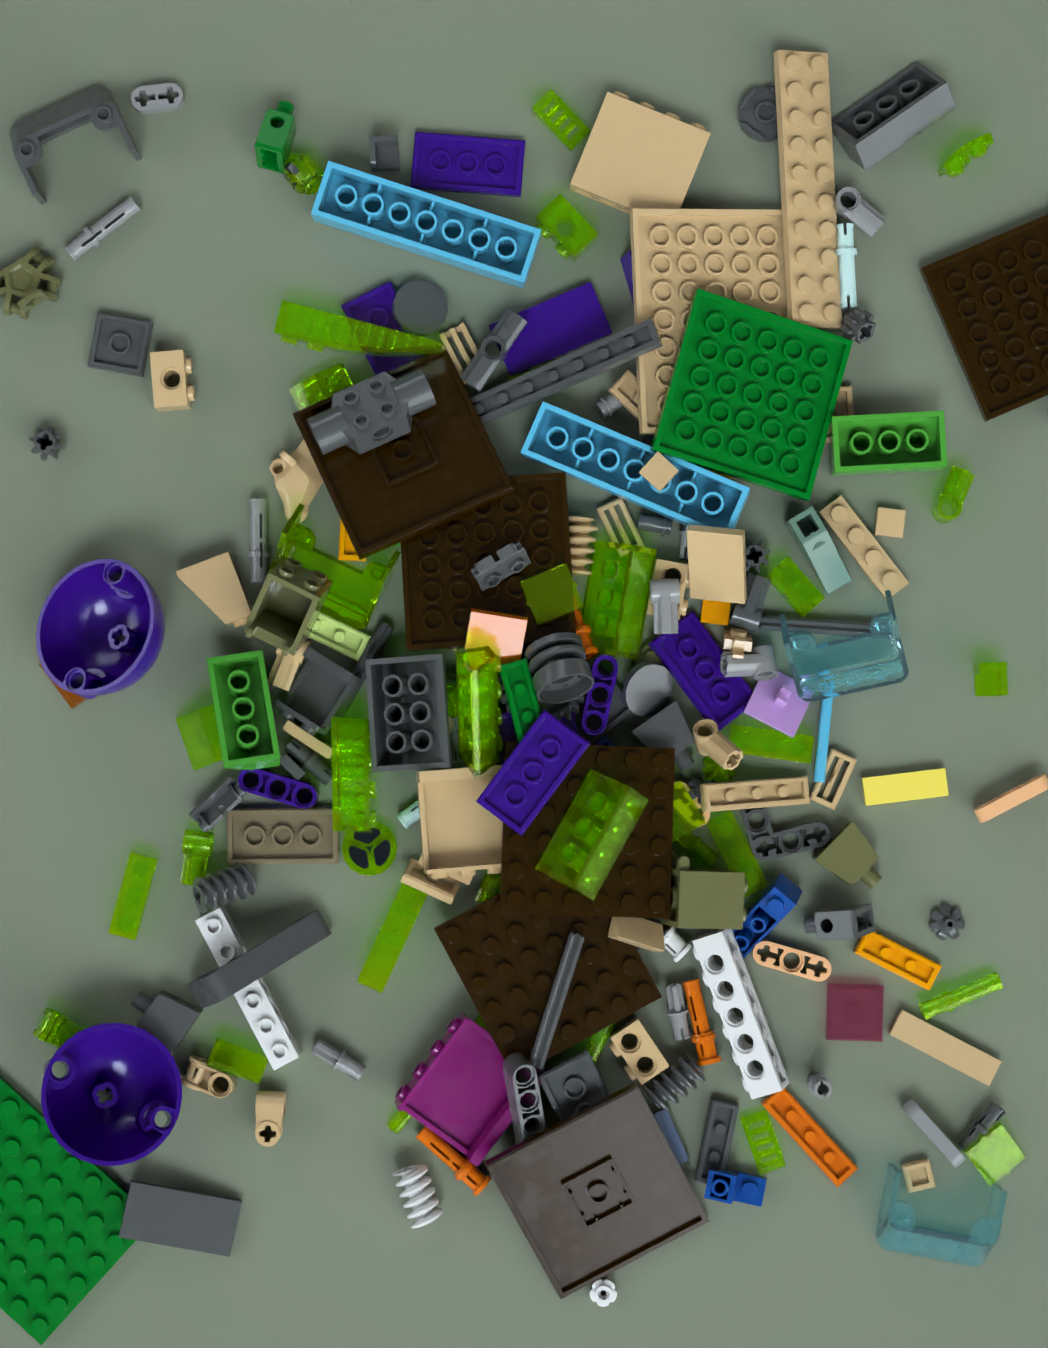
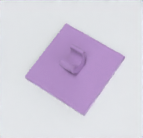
M778 671V676L775 678L757 682L743 713L793 738L815 690Z

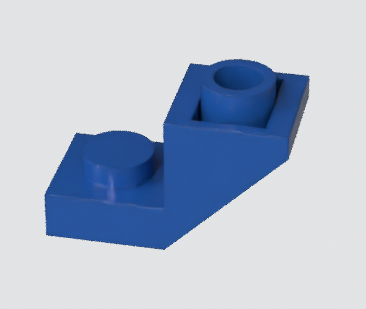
M710 1169L704 1198L728 1204L738 1201L761 1207L767 1177L741 1171Z

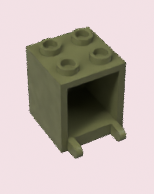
M283 557L267 574L243 629L246 632L245 636L250 639L252 636H255L281 649V654L285 656L291 654L294 656L309 638L333 581L327 579L328 577L320 571H311L303 567L302 563L296 559Z
M672 854L670 919L660 918V923L676 928L743 930V923L746 920L744 894H746L748 889L745 873L729 869L690 868L688 857L680 856L677 859Z

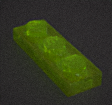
M734 724L730 726L729 740L740 748L745 755L811 764L815 736L795 734L792 738L775 730Z
M731 810L709 820L706 826L728 869L745 873L748 889L744 897L768 886Z
M130 852L108 931L109 934L134 941L137 940L158 865V858Z

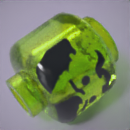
M310 153L292 154L285 162L286 167L283 172L285 179L298 194L312 195L319 190L324 175L323 168Z

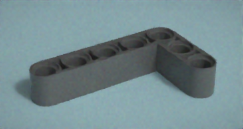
M317 909L225 965L198 977L187 984L199 1007L203 1009L230 997L332 933Z

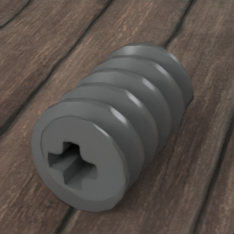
M238 863L234 867H226L225 870H217L214 874L208 873L204 877H196L193 882L194 900L201 913L206 912L207 904L211 909H216L217 901L221 906H225L227 904V897L230 902L234 903L237 901V894L241 899H246L247 891L252 896H254L256 891L254 876L243 863Z
M687 1052V1061L681 1057L677 1058L678 1068L669 1064L671 1074L668 1075L663 1071L660 1072L661 1082L651 1078L652 1089L646 1085L642 1086L659 1109L662 1107L667 1111L671 1110L669 1100L678 1104V1093L687 1097L686 1086L693 1090L697 1089L695 1079L702 1083L706 1081L703 1072Z

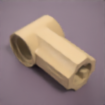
M306 640L294 656L291 654L285 656L281 654L282 650L277 648V657L268 676V683L289 691L300 664L302 665L306 658L303 654L308 646L310 647L311 641Z
M702 719L694 724L693 733L696 750L699 754L709 756L724 770H733L739 765L740 760L743 758L742 750L718 731V725L715 721Z

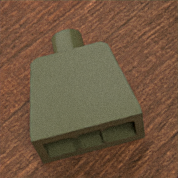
M848 820L829 842L812 857L815 862L851 886L861 879L871 889L882 878L871 867L879 859V856L853 821Z

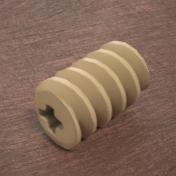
M568 516L569 524H571L569 526L572 574L591 575L592 571L586 569L585 565L594 562V560L586 557V555L595 552V549L588 546V543L597 541V538L589 535L590 532L598 530L597 526L591 524V521L595 519Z

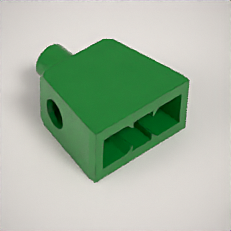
M279 101L276 110H266L254 145L257 165L260 168L282 174L286 171L285 167L288 164L296 135L295 116L292 115L295 107L290 102Z

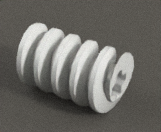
M411 1165L399 1169L392 1174V1176L402 1177L396 1183V1187L405 1186V1190L399 1196L409 1197V1201L403 1205V1208L413 1209L407 1215V1219H416V1222L410 1226L412 1229L433 1222L443 1213L442 1208L435 1207L439 1203V1199L437 1197H430L435 1193L433 1186H427L432 1181L431 1176H422L428 1171L426 1165Z

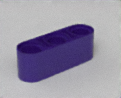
M610 655L599 656L592 666L591 672L594 678V685L587 692L581 719L582 729L590 735L602 733L607 725L618 672L617 661ZM602 660H608L613 665V671L608 676L601 675L597 670V665ZM597 687L604 688L607 692V699L603 703H596L591 697L592 691ZM589 715H597L601 718L602 725L598 730L592 731L587 728L586 719Z
M242 770L238 776V783L242 790L298 808L306 809L312 807L319 799V792L315 785L268 770ZM249 772H255L259 777V783L254 788L249 787L245 782V777ZM275 780H281L286 785V791L281 796L274 794L272 791V784ZM302 788H308L312 791L313 798L308 804L299 800L298 794Z

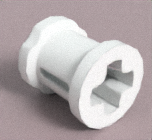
M670 926L663 933L665 949L673 956V961L676 963L690 950L693 944L686 942L675 932L676 928Z

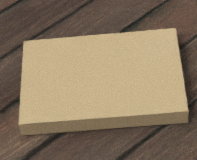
M689 524L687 528L690 598L745 604L747 599L745 530Z

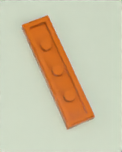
M785 1088L780 1092L770 1094L761 1103L837 1187L858 1169Z

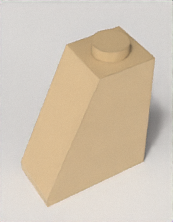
M230 552L176 571L178 578L226 625L230 626L233 624L234 628L246 625L252 611V606Z

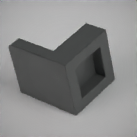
M397 135L369 136L372 172L400 171Z

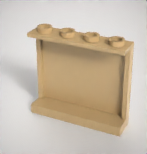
M607 91L571 180L569 190L629 215L632 208L681 209L711 133L707 132V129L698 123H691L689 125L680 121L681 118L673 113L666 112L662 114L655 111V107L648 103L640 102L637 104L630 101V98L621 92L615 91L613 94Z
M502 765L416 771L423 873L431 874V879L448 878V872H459V876L476 875V870L487 869V874L501 873L502 821L478 804L476 800Z

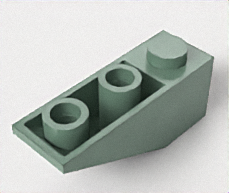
M813 506L784 523L827 595L851 581L827 529Z

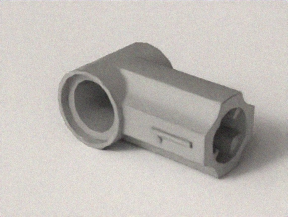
M853 187L842 188L833 199L836 215L844 217L850 223H853L868 238H871L886 220L882 214L863 200L858 190ZM841 196H846L851 200V208H846L841 204Z
M650 579V603L653 605L654 634H678L677 604L680 601L679 579Z
M768 645L754 647L751 652H744V659L732 658V651H723L720 660V671L724 677L753 676L754 680L757 681L773 679L778 676L774 648Z

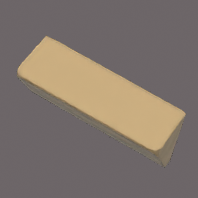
M612 917L608 932L609 938L653 952H664L665 944L662 924L643 918Z

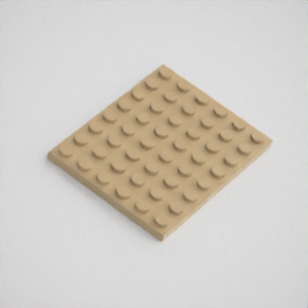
M632 208L630 210L634 324L651 318L655 323L663 345L636 358L639 435L655 434L696 289L699 288L787 318L782 210Z

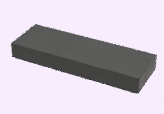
M711 1098L694 1178L695 1182L707 1184L710 1169L726 1170L739 1103Z

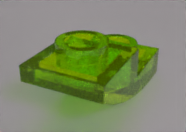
M991 132L969 141L956 150L938 170L939 177L948 174L949 178L958 176L965 172L964 169L971 162L970 155L972 159L987 154V150L994 143Z
M339 363L312 375L289 389L298 410H302L333 396L334 393L346 389L353 384L344 365Z

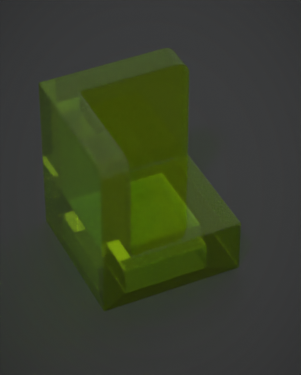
M1007 662L973 663L974 694L976 697L1008 695Z

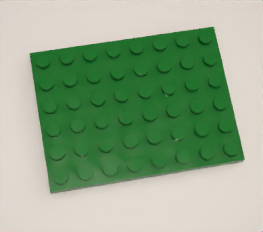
M0 1075V1308L42 1345L136 1240L119 1238L128 1191L101 1166L85 1162L68 1153L49 1131L43 1113Z

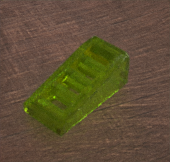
M552 89L532 107V114L570 152L590 133V130ZM552 102L554 106L545 114L543 110ZM560 110L563 114L553 123L550 119ZM569 119L571 122L560 131L559 127ZM576 126L579 131L569 140L566 135Z
M764 1109L741 1117L740 1121L759 1174L786 1166L767 1110ZM764 1120L765 1125L752 1130L749 1129L748 1125ZM768 1131L769 1136L753 1140L752 1136ZM772 1143L773 1147L759 1152L756 1149L757 1147ZM776 1154L777 1158L761 1163L760 1159Z

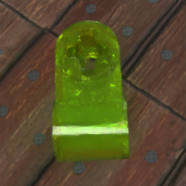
M45 1008V1016L39 1028L34 1029L32 1034L38 1039L60 1048L69 1039L71 1032L78 1033L86 1028L54 1009Z

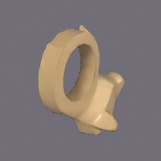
M304 439L293 453L289 454L283 450L279 454L280 458L273 460L269 467L283 502L284 516L287 521L293 524L301 523L307 518L309 505L324 483Z

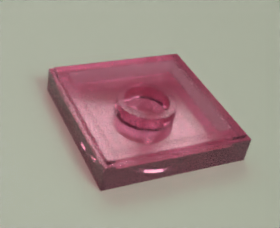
M827 983L825 1039L882 1042L884 985Z

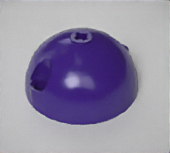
M96 559L79 565L63 576L53 587L40 612L36 631V646L39 660L45 673L60 688L86 699L115 693L132 686L151 669L162 649L165 634L163 607L149 581L130 565L114 559Z
M103 1023L88 1027L65 1041L53 1057L44 1065V1077L41 1088V1106L44 1119L56 1141L68 1153L80 1160L102 1166H118L135 1162L157 1149L169 1136L176 1124L182 1102V1082L179 1069L166 1046L155 1036L141 1028L122 1023ZM57 1061L63 1063L66 1069L65 1074L61 1078L54 1076L52 1073V1066ZM106 1089V1095H109V1099L100 1102V1096H97V1092ZM159 1111H163L167 1116V1122L163 1127H159L155 1123L154 1118Z

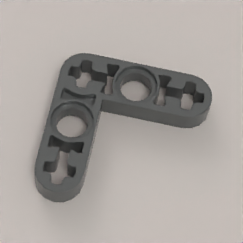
M766 807L751 809L745 812V809H740L750 851L756 859L761 861H768L822 847L829 842L831 837L828 826L821 822H811L773 832ZM754 813H759L764 818V824L759 829H753L749 825V817ZM816 826L819 830H824L825 835L821 836L820 842H817L815 838L806 839L808 845L803 846L804 842L799 832L800 830L804 829L805 835L813 833ZM788 833H793L798 838V844L793 849H786L783 845V837ZM777 836V844L781 850L780 853H776V848L768 849L766 856H763L761 852H756V848L760 846V841L764 840L765 844L775 843L772 838Z

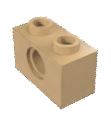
M184 350L150 352L154 408L158 412L191 409V401H195L194 385H189V374H193L192 358L187 357ZM172 374H178L180 376L179 384L175 387H168V377Z

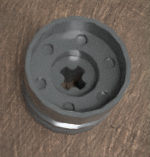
M561 632L544 636L534 641L524 652L530 674L533 675L532 681L537 699L542 703L558 704L574 700L586 694L594 685L590 665L585 661L586 653L583 649L581 637L576 633Z

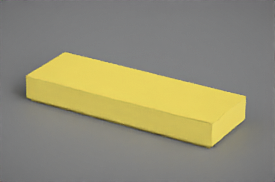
M945 768L861 778L864 806L949 796Z

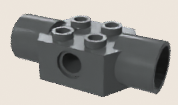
M421 369L397 379L384 371L334 393L332 407L307 418V421L323 455L345 445L360 455L410 433L412 416L435 406L436 401Z

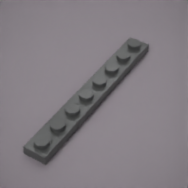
M649 318L470 399L482 424L485 425L663 345L654 321Z

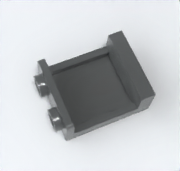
M308 646L303 654L308 659L284 699L282 701L276 699L274 704L281 708L279 714L293 722L296 718L303 722L300 727L315 736L319 732L326 736L362 679Z

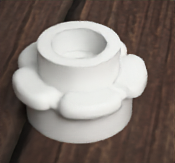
M598 1279L593 1282L589 1294L591 1300L597 1302L598 1306L605 1307L610 1302L616 1300L617 1291L615 1290V1284L611 1280ZM602 1290L606 1291L605 1295L601 1294Z

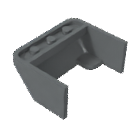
M94 86L12 125L9 137L14 156L32 195L41 205L47 202L30 167L41 160L43 155L42 144L90 122L102 131H109L119 126L132 155L137 161L142 159L114 97L107 88Z

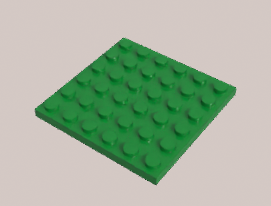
M699 288L696 289L650 451L656 453L658 451L662 455L685 460L699 467L804 501L810 500L853 341Z

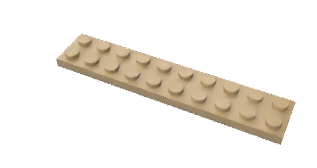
M777 50L773 53L787 319L819 330L841 329L840 326L842 325V310L840 308L838 256L835 254V250L838 249L837 216L833 206L835 178L828 53Z

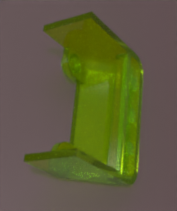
M299 504L281 532L270 570L285 557L298 560L302 563L303 567L311 571L317 570L324 573L328 577L327 579L333 581V584L320 612L354 629H365L391 580L401 552L396 550L387 566L371 562L367 564L364 571H361L314 548L316 544L315 534L308 527L299 524L305 506Z

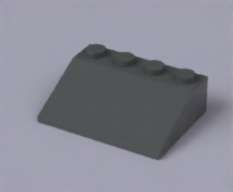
M431 654L365 660L372 772L452 767L445 655Z

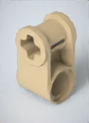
M190 1055V1065L185 1077L181 1078L182 1085L202 1091L216 1098H224L234 1091L237 1086V1078L232 1071L215 1065L204 1058ZM218 1077L227 1079L229 1083L228 1090L224 1091L218 1088L216 1084Z
M257 1090L255 1137L262 1146H273L282 1136L286 1092ZM268 1125L271 1126V1131L276 1132L271 1139L267 1138L266 1133H262Z

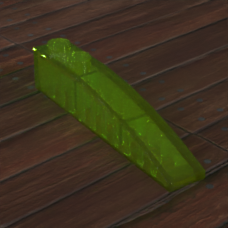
M282 300L274 333L281 337V342L294 346L297 345V341L307 344V349L323 353V349L356 355L391 357L445 352L446 349L442 342Z

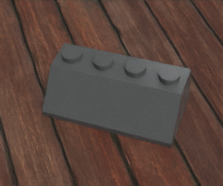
M917 61L831 120L832 133L850 159L864 170H867L891 152L899 149L901 145L914 136L922 133L930 125L944 118L956 106L948 83Z

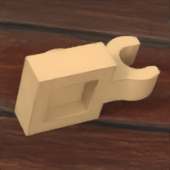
M742 628L724 630L722 638L723 649L732 650V658L744 659V652H751L752 634Z

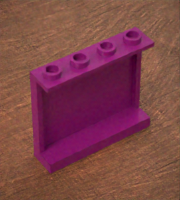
M462 1012L459 1018L455 1016L446 1028L448 1032L443 1039H437L429 1050L430 1056L425 1062L421 1061L415 1067L412 1073L414 1077L408 1085L403 1084L395 1095V1104L397 1110L407 1112L464 1153L468 1160L478 1167L510 1125L512 1118L503 1072L504 1059L489 1031ZM535 1068L536 1073L542 1071L541 1069Z

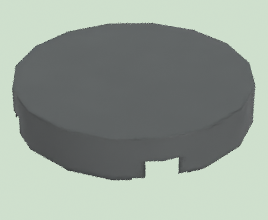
M774 86L751 89L743 96L738 107V122L741 130L749 138L758 142H771L778 139Z
M416 280L404 284L399 289L392 303V312L395 321L402 326L401 328L406 333L415 336H428L437 331L445 322L448 306L443 292L438 287L424 280Z
M641 662L631 668L622 683L624 687L623 692L621 691V699L624 706L635 715L643 717L654 715L662 710L670 700L673 692L672 676L664 666L657 662Z

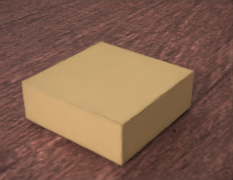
M657 451L639 471V474L661 492L679 470Z
M878 507L876 510L874 535L903 538L906 510Z
M928 1158L900 1164L908 1193L936 1187Z

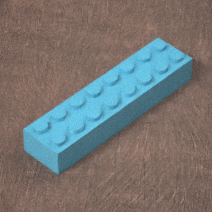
M331 161L327 163L311 211L315 222L522 289L525 288L541 239V229Z
M542 401L520 452L525 458L558 472H566V475L686 526L691 524L734 529L750 494V488L685 460L666 455L663 456L679 472L659 492L639 474V471L656 454V452L650 451L651 446Z

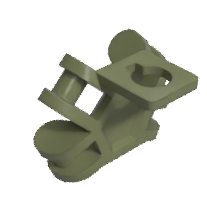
M38 246L33 247L25 257L0 271V298L5 297L4 314L11 315L15 313L19 314L22 319H28L31 308L45 300L57 302L58 296L56 291L58 286L62 285L63 280L46 274L52 269L56 260L51 256L46 257L42 254L43 250ZM36 262L39 266L36 269L31 264ZM3 280H5V286H6V287H3V284H2V281H3ZM40 280L47 282L45 291L38 289ZM15 296L23 297L20 301L15 302Z

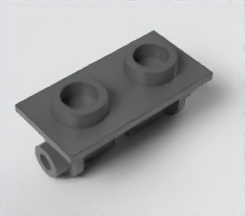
M519 541L515 544L511 542L496 551L500 559L499 561L495 562L492 556L489 555L473 564L474 568L470 569L482 591L495 587L503 579L514 573L521 572L527 565L531 564L526 550Z
M228 776L189 813V816L199 823V827L204 832H207L209 829L212 831L225 817L223 815L225 811L230 812L241 801H244L243 797L246 795V791L242 790L239 784Z

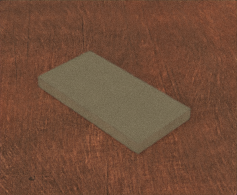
M339 808L232 809L230 812L227 811V865H236L238 863H243L244 865L339 864Z

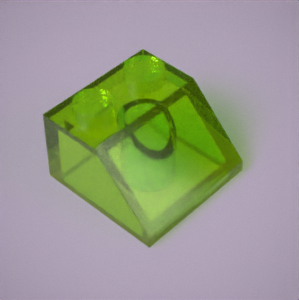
M214 704L176 718L194 771L223 761Z

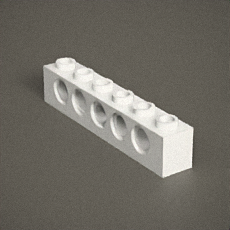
M221 906L195 920L219 967L248 951L225 906ZM261 977L236 992L234 996L273 1070L299 1058L302 1052L264 979Z
M717 929L692 941V949L695 958L700 961L702 966L704 983L707 987H710L713 995V1007L722 1019L723 1034L731 1043L733 1060L740 1067L743 1075V1087L749 1092L751 1099L780 1092L790 1082L737 941L734 938V933L732 929ZM714 955L722 958L723 966L715 962ZM724 981L729 982L733 986V992L725 988ZM734 1007L742 1011L743 1018L736 1016ZM744 1034L749 1035L753 1039V1044L745 1041ZM754 1060L762 1064L763 1071L758 1070L754 1066Z

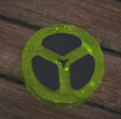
M367 820L357 823L348 830L343 838L342 854L344 861L351 870L360 875L373 876L381 874L391 867L397 855L398 845L393 832L388 826L379 821Z

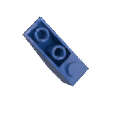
M782 873L746 911L743 930L732 929L743 958L796 906L802 894V890Z

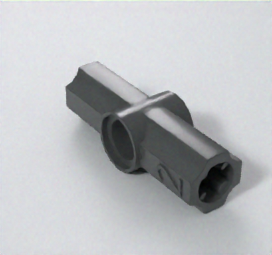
M507 309L490 335L482 341L481 348L460 378L481 392L499 364L506 359L508 351L528 322L514 311ZM491 344H499L501 346V352L496 357L487 355V348Z

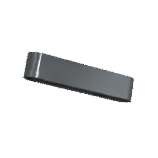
M513 1053L505 1059L503 1072L516 1144L545 1130L546 1125L536 1070L522 1054Z

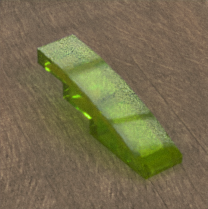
M402 883L357 979V983L382 994L428 894Z

